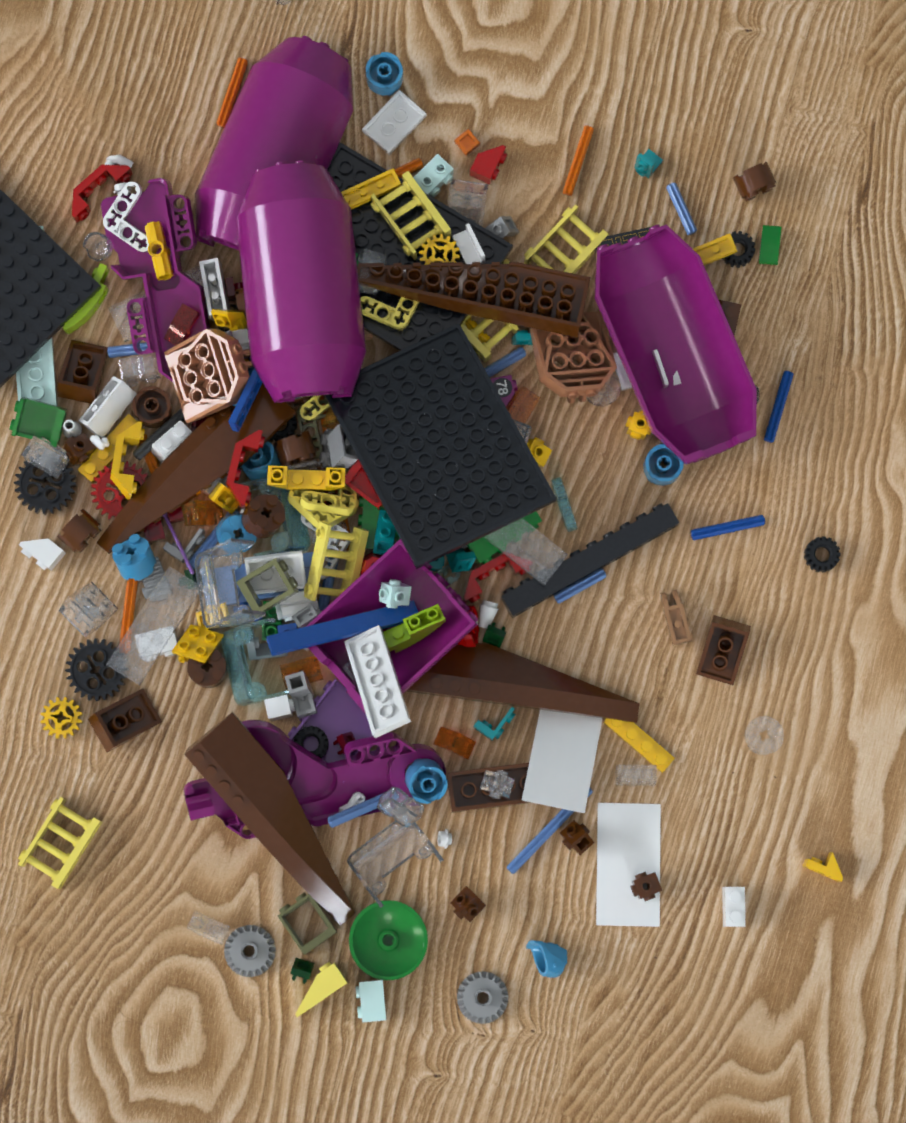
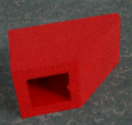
M501 145L478 153L470 169V176L490 185L492 180H496L498 177L500 163L504 164L507 158L506 146Z

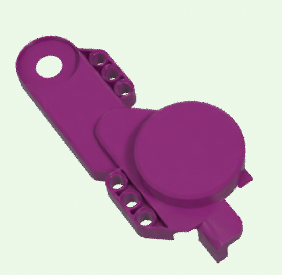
M261 720L242 721L243 725L285 772L290 786H292L307 820L315 827L328 824V817L338 813L339 807L347 804L356 792L364 794L365 801L391 789H395L399 794L397 800L361 816L418 803L410 794L405 783V770L416 759L434 760L440 765L446 776L444 762L433 748L425 744H411L394 732L386 733L377 738L371 736L348 742L344 747L346 759L327 763L289 739L280 728L269 722ZM391 741H397L394 746H389ZM373 745H378L376 750L369 751ZM353 750H359L356 755H350ZM205 778L190 781L185 785L184 796L191 821L217 815L227 828L245 839L256 838L249 829L243 830L245 824Z

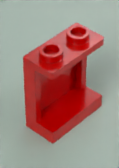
M357 460L345 475V484L379 510L383 505L359 460Z

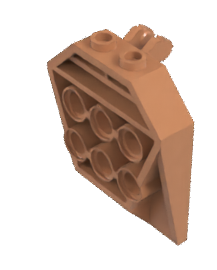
M600 311L583 313L578 338L529 328L539 381L558 396L567 397L568 403H574L577 397L580 402H585L586 397L596 396L617 368ZM586 337L591 338L593 342L588 341ZM568 338L572 339L575 343H571ZM550 340L555 341L557 345L552 344ZM590 358L595 359L597 363L592 362ZM573 360H576L579 365L575 364ZM554 361L559 362L561 366H557Z
M205 329L164 352L186 424H191L236 404L250 377L248 368L253 367L251 361L245 362L244 357L250 356V349L242 350L237 339L219 329Z

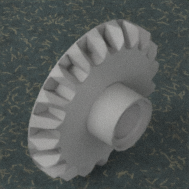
M255 925L242 926L233 931L228 937L224 948L228 966L235 973L245 977H255L267 971L274 961L276 952L275 943L271 935L263 928ZM248 945L253 946L255 949V953L251 957L246 956L244 953V949Z
M483 971L467 976L460 984L457 992L459 1009L467 1019L475 1023L486 1024L495 1021L504 1013L508 1004V992L504 982L495 974ZM486 992L488 994V1001L486 1003L478 1002L477 996L479 993Z

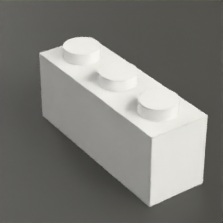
M218 258L199 261L208 314L213 322L212 309L230 310L222 264Z
M113 376L79 419V422L93 434L103 438L109 433L116 420L122 416L127 406L133 402L137 393L125 382Z

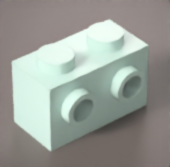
M437 154L413 178L423 192L434 198L440 192V187L443 184L447 185L454 177V169Z
M383 980L359 982V986H356V998H360L361 1006H357L358 1019L362 1018V1023L386 1020Z

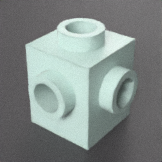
M390 579L389 582H381L379 601L385 603L388 608L409 606L411 586L396 579Z

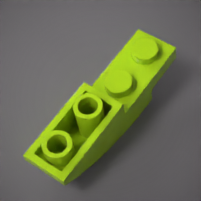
M100 263L98 268L95 267L93 270L92 278L102 288L63 325L65 333L70 334L85 324L104 301L109 291L107 286L104 285L109 273L107 265Z
M439 604L404 618V623L384 631L383 634L389 652L395 650V653L402 651L439 628L446 621Z

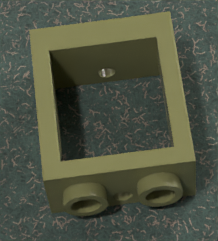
M274 558L236 582L255 616L265 613L299 592L297 581L293 576L290 577L287 572L289 568L286 562L280 560V558ZM275 566L288 590L262 605L249 581Z
M304 892L295 899L297 901L292 906L287 904L279 910L281 914L278 915V918L302 953L306 955L337 933V931L318 903L309 894L306 895ZM307 901H310L328 929L304 945L285 917Z

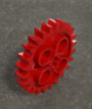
M126 461L123 474L134 475V482H137L141 487L146 481L148 473L142 475V467L136 470V463L129 467V462ZM111 462V468L103 466L104 473L98 471L100 478L94 477L93 480L97 484L91 485V488L96 490L91 492V496H96L92 503L99 504L96 510L103 509L101 516L106 513L109 514L108 520L113 516L116 517L122 510V501L129 500L123 494L120 496L118 490L106 486V484H111L118 489L110 479L113 462ZM112 492L115 497L113 500L108 501L104 498V494Z

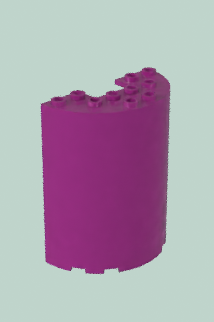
M400 539L307 626L386 607L385 603L379 601V591L381 589V582H389L390 579L400 580L402 583L411 586L410 601L414 600L418 612L439 604L446 619L439 628L402 651L395 653V650L389 652L402 694H404L478 625L477 621L479 619L472 611L469 612L470 608L461 600L462 597L451 587H448L450 584L439 573L435 574L431 570L432 565L430 563L418 569L415 568ZM393 627L382 629V631H387ZM352 637L308 647L316 658L326 665L345 686L346 692L366 714L344 641Z

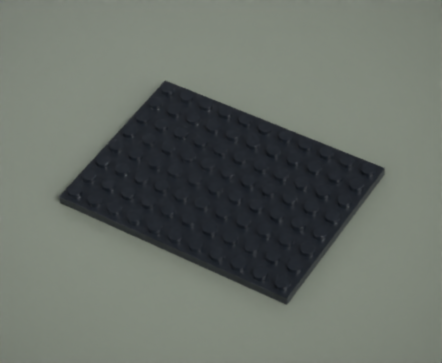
M341 142L338 144L328 167L329 174L341 192L388 171ZM410 191L404 192L383 207L390 215L411 201L414 196ZM387 193V194H385V195H383V196L378 197V200H380V199L383 198L384 196L388 195L389 193ZM426 194L451 228L452 236L466 230V224L469 223L485 254V264H491L492 262L503 264L513 249L512 244ZM372 201L351 210L355 251L358 253L357 260L359 263H383L384 265H394V263H401V265L425 264V262H420L419 260L423 257V255L419 254V251H424V249L420 246L415 250L417 253L416 260L411 255L408 257L402 249L403 244L379 212L376 213L371 207L370 203ZM416 206L394 220V222L401 229L421 216L424 210L421 206ZM427 220L404 236L411 244L434 229L433 226L435 225L431 220ZM450 236L449 242H453L452 236ZM436 243L437 246L445 245L444 243ZM430 248L427 251V259L432 256ZM435 250V252H436V257H435V258L440 257L441 259L444 260V258H443V253H444V252L439 253L438 251ZM452 251L447 254L449 261L452 259ZM461 255L460 259H455L456 262L465 264ZM359 283L360 297L368 296L396 308L401 298L400 296ZM406 300L403 302V307L409 309L414 303L411 300ZM368 302L361 304L363 309L366 307L371 308ZM419 302L408 326L403 330H396L364 315L363 324L364 330L401 351L458 323L461 326L468 314ZM380 309L377 315L381 318L386 317L388 311ZM403 312L400 319H395L397 321V324H399L400 322L404 323Z
M1 189L0 388L102 288Z
M459 323L361 369L352 397L332 398V394L324 395L416 569L557 501L555 494Z

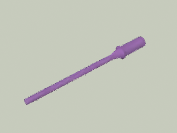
M165 513L162 516L164 517L172 533V536L183 556V559L190 573L194 574L195 572L171 525L167 513Z

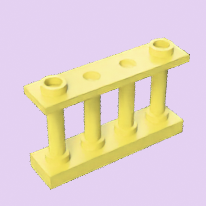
M409 171L402 174L403 182L400 187L378 200L375 194H372V203L370 204L376 213L379 212L403 244L402 249L408 257L411 255L416 260L417 253L415 250L421 244L427 242L426 238L431 240L434 234L436 236L443 234V237L446 239L448 236H452L451 228ZM410 191L414 196L412 200L389 215L383 206L404 192ZM416 206L423 208L424 211L421 216L401 229L394 222V220ZM427 220H431L435 225L433 226L434 229L410 244L404 235Z
M574 205L572 209L569 207L562 214L563 218L534 249L530 247L524 254V264H528L533 260L539 267L553 269L537 255L546 247L565 264L566 269L563 272L575 274L596 252L597 246L609 234L604 229L600 233H595L575 215L578 206ZM569 220L590 238L591 243L587 247L585 245L582 246L563 229ZM556 234L560 235L578 252L575 260L569 259L550 242Z
M467 315L461 324L475 353L485 363L491 359L490 351L495 344L510 331L514 334L519 331V325L503 322L505 326L486 343H481L477 339L478 335L494 320L485 318L474 329L469 330L465 326V321L472 315Z
M320 521L319 527L316 529V542L308 580L304 586V597L311 601H316L317 594L338 597L359 578L369 531L355 526L352 533L331 530V525ZM329 538L350 541L349 550L345 552L327 549ZM325 557L346 559L345 569L323 568ZM321 575L342 578L341 588L319 587Z
M62 797L59 800H54L50 807L52 811L28 849H24L18 858L20 860L18 865L21 867H25L29 863L52 877L53 883L51 885L57 889L62 888L103 823L94 817L92 820H86L65 807L66 799ZM59 812L83 826L85 832L81 837H76L53 822ZM48 829L73 844L74 849L71 854L64 853L42 839ZM37 846L62 860L64 865L60 871H55L32 856Z

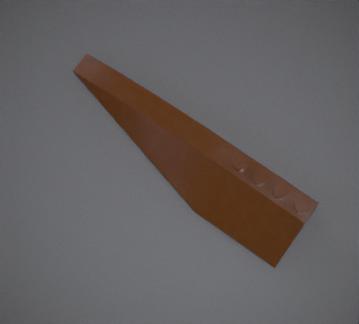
M444 262L430 263V265H421V263H413V265H401V263H394V265L358 263L357 267L359 283L371 288L447 310L577 338L591 277L520 262H509V264H500V262H492L491 264H480V262H472V264Z
M262 383L239 432L233 431L228 422L235 406L232 405L211 414L136 491V494L131 497L97 541V544L110 554L113 552L112 547L115 544H121L128 540L131 535L140 534L145 531L144 527L152 522L157 523L161 520L162 515L167 512L172 513L196 497L198 491L211 487L210 483L219 477L221 479L228 475L227 472H229L235 443L257 430H263L262 436L265 437V444L296 414V411L286 402L274 403ZM242 449V451H245L243 463L239 462L238 468L256 452Z
M483 643L476 644V647H465L456 644L407 690V692L637 723L640 704L494 645Z
M233 712L188 747L184 755L287 872L339 925L343 924L355 914V910L342 889L309 820H307L304 810L287 780L285 772Z

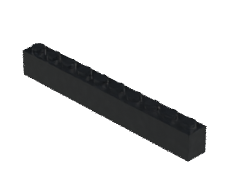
M661 503L652 508L653 512L648 515L642 513L636 517L637 521L631 524L629 522L624 523L619 527V531L615 533L610 531L602 536L603 540L599 542L594 540L587 544V549L581 552L578 549L569 555V559L565 561L560 559L553 563L554 567L547 570L544 568L537 572L535 578L530 579L528 577L522 580L517 588L514 589L512 586L503 591L504 595L501 596V600L512 618L552 597L557 592L677 527L679 521L669 504L667 503L663 506Z

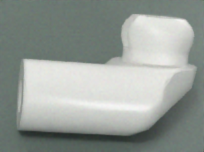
M112 155L106 158L105 165H124L131 168L134 162L122 155Z
M92 435L89 438L94 446L100 450H104L105 447L110 445L106 437L100 439L99 436Z
M361 792L354 793L347 804L339 807V812L364 802L365 795Z

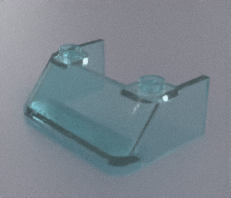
M267 477L238 483L249 486L250 491L259 489L262 494L276 495L285 509L284 532L277 533L272 537V550L253 554L254 556L300 550L305 552L309 549L311 542L308 528L302 523L301 514L287 499L290 490L268 486Z
M267 618L251 622L223 633L224 637L221 640V645L227 663L234 699L238 705L248 706L263 702L266 699L289 695V691L267 695L266 688L262 683H252L243 645L248 644L252 640L253 628L276 623V619Z

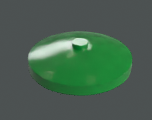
M391 900L379 901L363 909L355 918L349 934L350 952L355 963L366 974L380 980H396L412 973L422 962L428 945L427 930L419 914L410 906Z

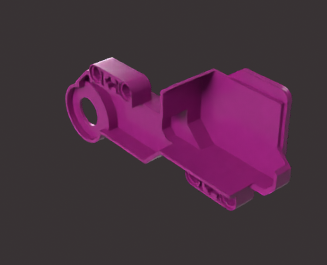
M157 178L148 181L150 183L149 186L142 192L125 220L145 234L144 226L147 223L153 221H160L162 223L166 244L171 253L170 261L174 276L168 280H157L152 256L148 251L140 252L106 228L105 233L107 243L118 253L120 265H111V269L123 280L143 278L146 297L132 299L127 303L126 307L133 349L138 354L156 353L159 373L173 382L164 352L197 333L210 329L203 286L182 271L180 260L183 251L192 250L197 245L190 199L185 195H173L170 181ZM129 194L128 196L123 195V198H126L130 202H132V199L129 198L131 194ZM117 196L107 197L102 201L103 219ZM179 198H182L185 203L181 209L176 205ZM120 201L118 209L124 212L127 209V203ZM113 211V213L116 215L113 219H108V221L110 222L109 226H115L116 217L119 216L121 218L122 215ZM178 212H186V214L179 215ZM183 219L187 220L186 224L180 225V221H183ZM127 227L123 230L125 238L132 236L133 231L131 228ZM136 236L134 240L141 243L140 248L147 247L146 239L140 240ZM186 236L191 239V244L188 247L183 244V239ZM162 248L157 250V254L161 252ZM136 302L141 305L139 313H136L133 309V305ZM135 316H143V318L135 319ZM143 324L144 328L137 329V325ZM145 334H146V337H139V338H138V335H145ZM142 340L146 341L148 345L145 351L140 348Z

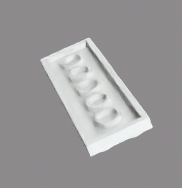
M378 625L344 641L372 735L377 738L410 723L411 719L382 628Z

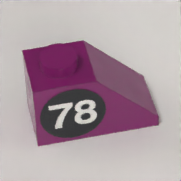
M511 375L491 378L494 387L507 408L515 396V391H518L516 380H512Z

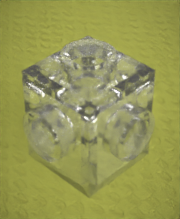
M485 770L480 789L489 792V796L500 800L501 796L509 798L515 779L508 777V773L501 770L496 772Z

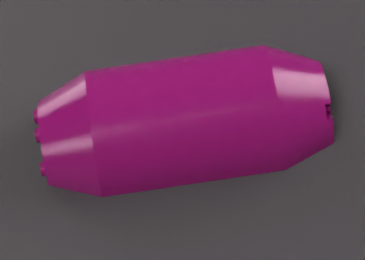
M302 36V38L289 37L251 67L195 192L196 237L198 242L212 247L217 242L239 251L236 218L255 170L276 166L277 162L292 164L299 160H305L308 164L324 165L328 170L353 112L352 69L348 63L349 60L330 49L328 44L312 41L307 36Z
M299 160L292 164L277 162L276 166L257 169L251 177L236 218L251 363L274 403L293 402L295 397L331 394L332 398L352 397L366 355V342L351 208L324 165L308 164L305 160Z
M659 224L650 227L649 232L644 237L638 238V236L627 240L628 243L625 244L620 242L610 246L604 244L598 247L596 252L595 300L651 433L686 465L722 453L755 437L757 389L700 256L669 226L663 225L660 227ZM656 349L658 350L669 383L666 388L663 387L652 353ZM676 371H678L681 384L674 385L673 376Z

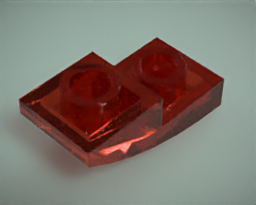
M182 303L164 339L175 346L187 340L191 334V327L200 315L199 312Z

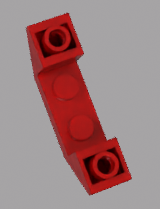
M101 165L73 189L72 217L74 221L78 223L89 216L91 210L83 200L84 197H89L93 193L94 188L98 185H103L107 181L108 176L116 184L127 183L131 179V175H133L131 168L124 165Z
M257 430L235 443L226 485L242 508H244L245 503L249 504L252 492H248L249 486L234 483V481H239L241 470H238L239 462L243 463L245 451H242V449L258 453L259 447L263 448L265 437L262 436L263 430Z
M503 553L471 571L464 595V602L470 601L472 604L481 598L480 595L483 591L477 583V579L480 581L490 576L489 573L496 570L498 572L504 569L506 563L509 564L515 576L519 573L522 576L531 571L532 561Z

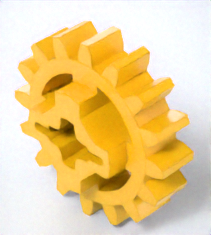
M434 234L433 240L426 238L427 245L421 244L424 251H419V254L423 255L419 260L420 262H425L424 265L456 262L455 259H460V255L456 254L460 249L454 248L456 241L449 242L450 236L443 239V234L440 235V238H437ZM436 243H444L445 245L437 246ZM430 248L432 256L427 259V251ZM435 250L438 251L439 253L444 252V253H443V258H444V260L441 259L440 257L435 258V257H436V252H435ZM452 251L451 261L447 258V254Z
M56 697L55 703L49 700L50 706H43L46 712L40 713L44 717L40 723L46 724L43 730H50L48 734L50 736H53L55 733L57 739L61 735H63L64 739H67V734L74 736L73 730H80L77 725L78 723H83L79 719L83 715L82 712H78L80 706H73L75 704L74 700L68 703L67 697H64L63 701ZM59 706L58 710L51 712L55 707ZM68 707L72 709L74 716H70ZM63 713V715L68 719L62 720L60 723V720H58L54 716H62ZM49 719L54 721L55 729L51 726ZM68 724H72L70 728L64 730Z

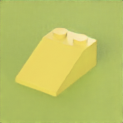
M328 962L319 968L321 972L317 974L295 1014L297 1017L348 983L336 963L331 964Z

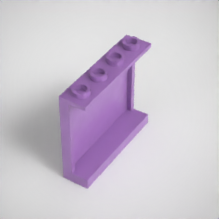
M334 679L333 682L329 680L323 688L325 690L321 697L317 696L314 699L317 713L300 718V725L297 728L294 726L287 735L290 737L289 739L294 741L295 735L303 727L314 726L323 730L327 735L329 747L327 753L321 759L327 763L346 759L344 754H337L341 750L340 745H333V742L337 740V736L351 731L355 740L373 736L366 714L346 692L345 686L339 683L337 679ZM309 736L304 740L303 745L308 751H314L318 748L319 742L317 738ZM359 750L350 753V755H356Z

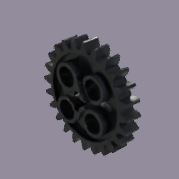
M38 453L36 460L31 456L30 463L24 461L25 468L19 467L22 473L15 474L19 481L14 482L15 485L19 486V488L15 489V492L21 493L17 498L19 500L24 499L22 502L23 506L29 504V511L35 508L36 514H39L40 510H42L44 515L47 514V510L54 514L55 508L60 512L62 511V504L68 507L66 500L73 501L70 494H76L72 487H76L77 483L72 482V480H75L77 477L76 475H70L74 472V469L68 468L70 464L68 462L63 463L64 459L62 457L56 460L55 454L49 458L48 453H45L44 458H42ZM37 469H44L43 475L35 476ZM61 473L62 479L58 482L53 481L54 475ZM30 478L36 479L37 481L46 483L48 481L51 485L61 486L62 489L59 490L49 485H46L44 488V486L41 483L31 482ZM37 486L38 492L31 495L29 493L30 488ZM55 491L57 493L56 497L49 500L48 494Z
M98 638L94 639V643L88 639L86 642L87 646L83 642L79 643L81 649L73 648L76 654H69L72 661L66 662V664L70 665V668L65 671L71 674L66 679H72L73 681L69 686H76L74 692L78 693L81 691V698L88 695L89 701L92 700L93 696H95L96 701H100L101 696L103 700H107V694L114 697L113 690L120 692L121 690L118 685L124 686L125 683L122 681V678H128L124 671L129 670V668L123 665L128 660L121 659L125 653L118 654L120 647L118 646L113 649L114 642L106 645V639H103L101 643H99ZM99 651L104 653V660L102 662L96 658V654ZM88 655L91 656L93 663L88 659ZM82 661L88 664V669L85 672L80 669ZM95 666H100L99 673H94ZM108 668L114 670L112 678H108L106 675ZM92 678H96L98 681L96 688L90 686ZM102 678L106 681V685L103 684Z

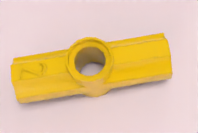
M160 221L147 223L144 227L149 244L148 252L152 256L156 278L159 281L171 279L174 276L170 261L171 253L166 244L162 223ZM162 248L161 252L157 254V250Z

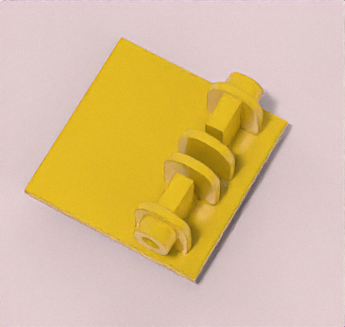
M190 624L171 652L178 655V660L181 663L188 662L189 659L206 663L224 637V634Z

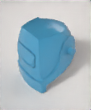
M531 940L527 943L526 949L532 951L540 975L556 978L562 974L567 964L566 949L557 944L545 943L543 941Z

